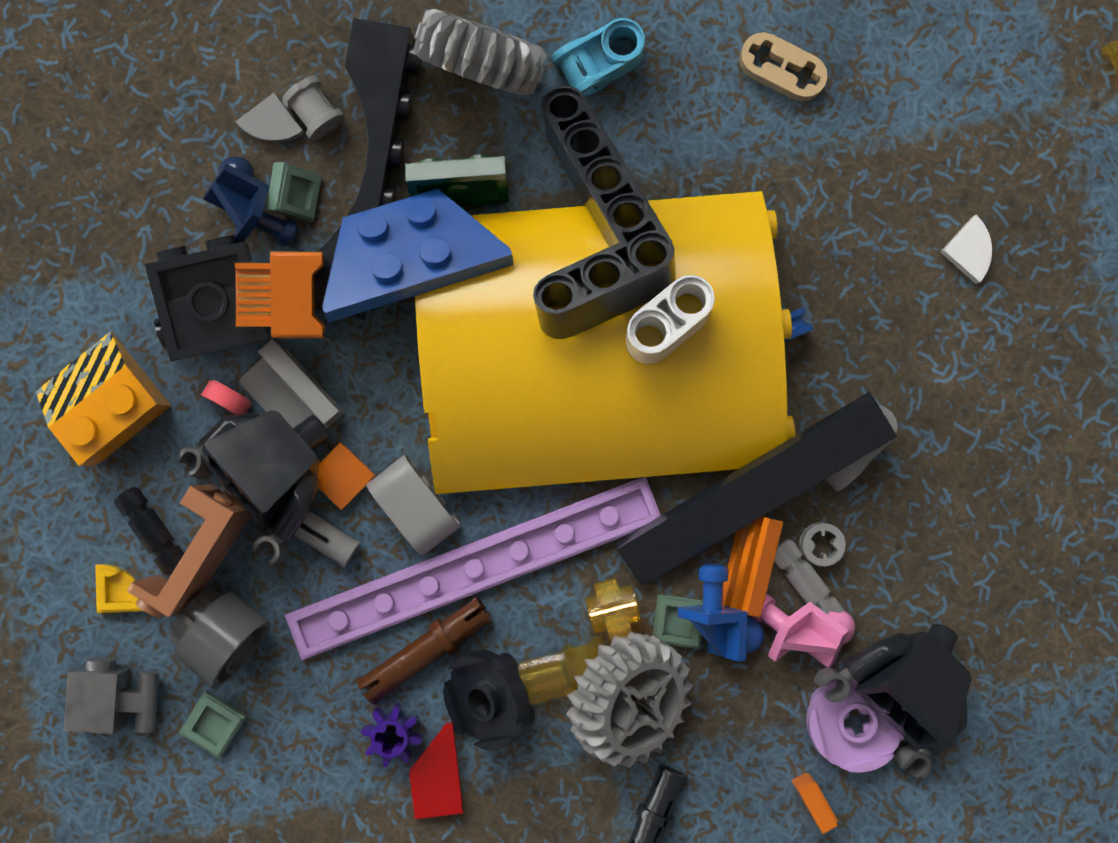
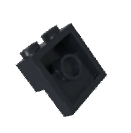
M235 235L205 241L207 250L192 254L187 253L186 246L156 252L158 261L145 264L170 362L271 339L268 327H236L235 263H253L249 244L247 242L236 243Z

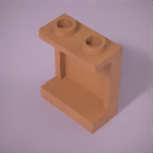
M215 484L190 486L180 502L181 505L203 517L205 521L170 578L167 580L159 574L133 581L127 589L128 593L138 598L136 605L144 612L157 618H163L164 615L172 617L179 614L192 599L206 589L250 516L235 498L221 492V488Z

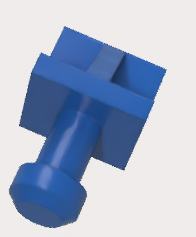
M704 564L699 569L698 578L700 581H703V605L678 607V617L690 620L707 640L708 653L738 662L746 661V653L755 652L761 647L764 641V630L758 621L747 617V611L723 606V582L728 581L729 571L721 564Z

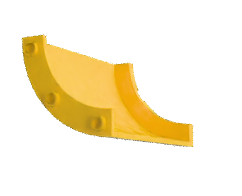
M762 191L648 201L672 240L675 249V280L686 275L702 277L711 285L715 298L709 318L703 327L664 359L653 364H644L636 361L631 357L626 347L629 321L647 303L566 339L551 338L540 328L533 298L534 287L538 281L548 274L609 247L586 206L471 215L510 248L514 265L415 296L424 413H428L431 438H428V449L435 494L736 470L794 437V420L792 416H787L784 339H791L792 321L789 309L781 308L778 273L772 240L777 238L775 210L766 209ZM627 225V226H624V227H625V228H631V227H634V226H636V225ZM655 262L645 264V266L650 267L659 265V263ZM604 283V284H600V285L597 286V287H599V288H607V287H611V286L614 285V284H613V283ZM681 295L675 300L677 307L687 314H696L703 309L702 303L694 295ZM557 304L551 307V309H562L567 304ZM644 326L635 333L638 341L648 347H655L664 340L661 331L652 326Z

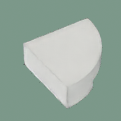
M977 215L971 217L940 252L975 284L980 283L986 275L992 258V243L989 232Z

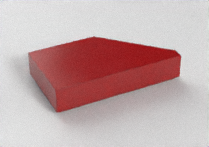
M452 721L444 724L409 770L415 819L463 814L464 806L455 728Z

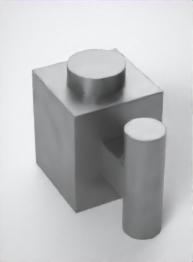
M87 658L86 665L68 671L64 731L114 734L127 725V712L136 713L135 732H155L159 672H139L138 690L129 689L131 668L116 667V659Z

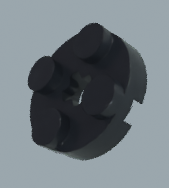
M475 650L452 662L448 669H453L451 679L444 682L443 689L446 709L454 726L461 734L469 731L475 738L480 740L474 743V745L489 751L502 749L519 739L525 729L533 725L535 713L530 705L526 687L519 675L518 663L512 655L508 653L497 655L489 650ZM482 694H486L490 703L484 702Z

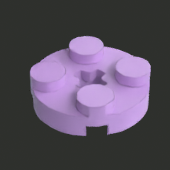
M833 679L827 685L816 689L810 699L806 715V725L814 747L829 762L850 772H868L884 766L895 756L893 752L898 748L900 740H904V737L854 691L858 684L856 680L850 683V692L845 700L841 702L829 701L825 694L836 687L837 679ZM853 709H857L860 714H868L869 721L862 724V732L859 734H854L851 727H844V719L849 717V712Z

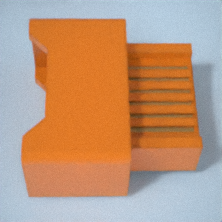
M270 251V263H235L236 327H271V338H324L325 325L315 316L314 275L324 266V253Z

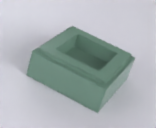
M274 162L265 210L296 220L314 222L322 175L285 162Z
M657 594L652 635L668 645L700 649L701 633L690 620L678 617V607L703 605V599Z
M206 690L179 734L220 759L248 715Z

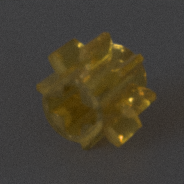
M616 577L595 583L596 595L584 598L594 633L607 630L610 641H612L614 635L627 637L632 632L630 623L642 620L632 586L628 585L619 588Z

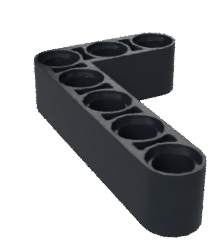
M559 86L546 93L541 105L548 142L609 246L600 252L546 275L534 287L533 298L541 330L551 338L566 339L651 301L675 281L676 270L675 249L672 240L588 101L578 89L572 86ZM627 225H636V226L631 227V228H625V227H624V226H627ZM651 262L659 263V265L653 267L645 266V264ZM604 283H613V284H614V285H612L611 287H607V288H599V287H597V286H599L600 284H604ZM557 304H567L562 309H551V307Z

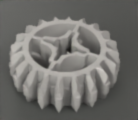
M431 9L425 11L422 22L418 24L414 37L416 42L413 51L423 61L460 75L463 78H468L480 84L509 93L513 92L525 96L534 94L538 82H541L545 70L544 63L547 55L540 46L442 10Z
M630 632L627 637L614 635L611 646L598 644V656L594 660L585 659L587 669L584 674L574 676L578 683V688L567 695L574 706L568 710L566 715L573 724L570 731L586 752L594 758L597 757L605 764H611L614 767L619 764L630 768L635 761L646 763L651 751L662 753V743L667 738L675 739L672 731L678 723L685 722L681 716L682 710L692 704L685 694L693 686L687 679L690 669L681 660L682 656L677 653L675 648L669 646L656 636Z

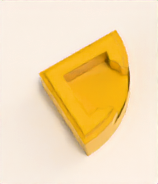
M95 565L97 613L143 611L136 605L138 598L127 592L130 584L136 581L129 572L125 573L120 570L122 568L114 565Z

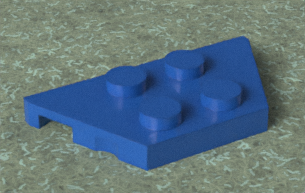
M439 189L431 190L343 217L322 308L327 322L330 323L514 265L512 252L506 244Z

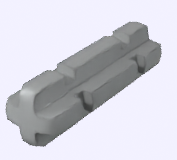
M789 539L778 544L774 561L780 569L787 571L784 575L806 604L812 602L827 615L829 612H843L844 609L836 598H833V596L829 597L830 590L810 563L801 559L803 554L796 544Z

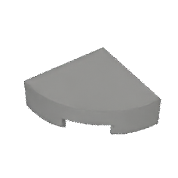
M274 93L235 121L248 135L266 142H290L305 134Z

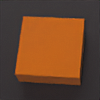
M340 442L319 464L317 476L319 480L318 489L340 510H344L376 474Z
M805 772L791 780L822 834L837 827L838 820L812 776Z

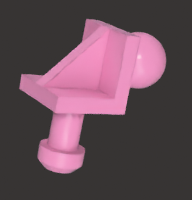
M768 594L765 597L761 616H750L759 623L764 621L777 631L768 657L775 662L790 650L808 652L829 668L834 665L842 645L848 643L855 633V622L846 611L840 613L829 612L827 615L812 602H808L791 616H788L775 606L776 600Z

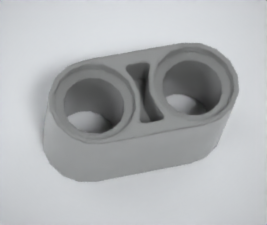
M404 454L368 482L366 486L405 539L421 556H424L459 529L461 523L454 513L450 515L443 507L446 504L439 494H435L434 487L424 475L420 477L413 469L416 467L415 463Z

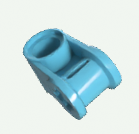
M629 18L615 19L585 37L565 44L554 52L550 60L555 67L560 66L569 85L578 89L587 98L605 88L613 80L640 65L644 57L645 36L637 22ZM626 37L636 44V48L633 52L624 56L614 53L610 49V45L615 39ZM576 63L579 64L585 76L582 75Z

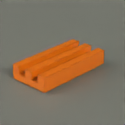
M762 516L736 531L727 566L729 571L728 581L723 583V606L747 611V615L761 616L783 521Z

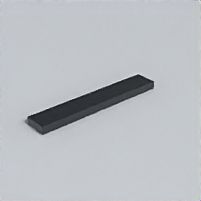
M869 391L616 542V549L640 584L644 586L898 436Z

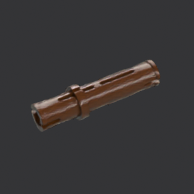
M476 596L472 601L445 620L436 619L430 624L431 629L366 675L359 677L357 684L360 690L364 688L369 689L378 683L363 694L372 705H375L384 696L446 653L453 655L459 651L460 643L494 622L489 612L485 613V611H482L486 608L483 602Z

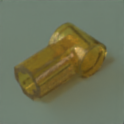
M603 637L590 638V643L573 647V644L570 643L561 647L559 652L538 656L537 658L518 663L519 675L526 687L530 705L565 696L577 690L578 683L574 676L584 674L587 669L585 659L594 660L598 656V644L605 646Z

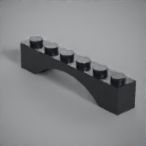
M358 18L352 19L344 66L356 86L364 110L368 143L366 168L359 193L347 216L389 204L396 200V187L389 186L392 168L400 169L402 165L405 143L404 140L398 139L401 121H409L413 103V93L406 91L409 73L417 75L420 65V58L413 51L415 39L411 27ZM340 227L330 240L317 251L324 253V266L314 275L315 312L324 313L322 306ZM367 311L349 316L348 318L365 320Z

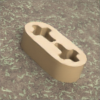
M762 32L750 36L743 44L740 52V67L747 76L793 100L801 102L810 101L817 97L826 85L828 78L827 69L819 58L773 34ZM762 45L767 46L771 49L768 57L782 65L778 67L770 62H765L761 68L753 64L755 56L749 50L758 51ZM788 67L795 72H801L804 67L813 70L811 79L817 82L816 86L808 84L804 89L797 87L798 78L786 71L785 68Z

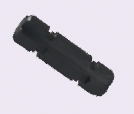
M132 487L123 491L114 499L115 506L123 517L128 516L130 518L128 525L149 555L151 553L155 554L157 558L154 559V562L161 572L165 575L172 574L183 557L184 552L179 545L174 546L171 543L174 540L173 536L154 509L146 507L145 504L148 501L140 489Z

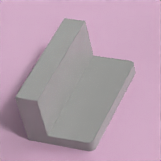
M271 339L258 351L263 358L239 380L240 384L266 412L271 410L278 411L292 428L310 415H315L328 429L345 413L288 349L275 339Z

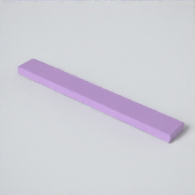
M641 477L285 615L301 660H304L629 535L661 515L647 478Z

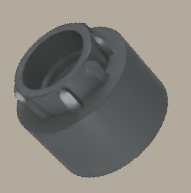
M207 589L192 599L173 622L169 634L172 642L177 645L175 657L210 687L217 689L230 680L243 667L268 634L271 623L233 591L222 595L216 589Z

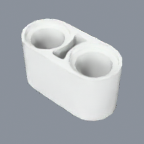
M695 275L682 276L638 310L630 319L626 334V347L631 357L644 364L657 363L702 328L709 318L715 301L714 291L709 282ZM681 295H694L702 303L703 309L696 314H687L677 307L675 300ZM644 326H652L661 331L664 340L655 347H648L638 341L635 333Z

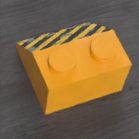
M112 331L36 391L48 428L78 466H97L171 407V404Z

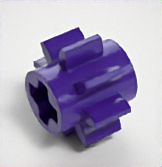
M397 703L392 713L385 715L381 708H375L372 714L377 725H364L361 729V734L371 737V744L365 752L366 756L376 752L383 757V767H387L392 758L400 756L404 762L408 763L412 755L407 745H419L423 740L421 734L412 733V726L415 725L419 718L418 714L412 715L407 719L401 714V703ZM389 725L396 726V735L404 737L399 738L395 745L387 744V735L381 734L385 732Z

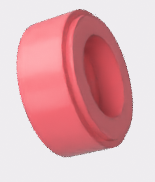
M209 380L201 393V396L234 415L247 414L252 406L249 399L216 380Z

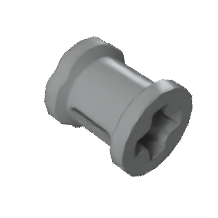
M314 75L294 84L283 95L282 100L286 108H293L307 127L306 136L310 141L320 140L338 127L345 119V114L342 110L334 109L320 90L321 82Z

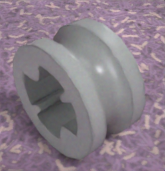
M822 522L811 524L804 529L800 536L799 547L807 561L817 566L826 567L834 565L842 558L845 552L846 542L844 535L832 524ZM825 531H828L833 536L829 544L834 549L830 555L826 556L825 553L821 552L820 558H817L812 553L815 544L811 538L817 532L819 535L825 536Z

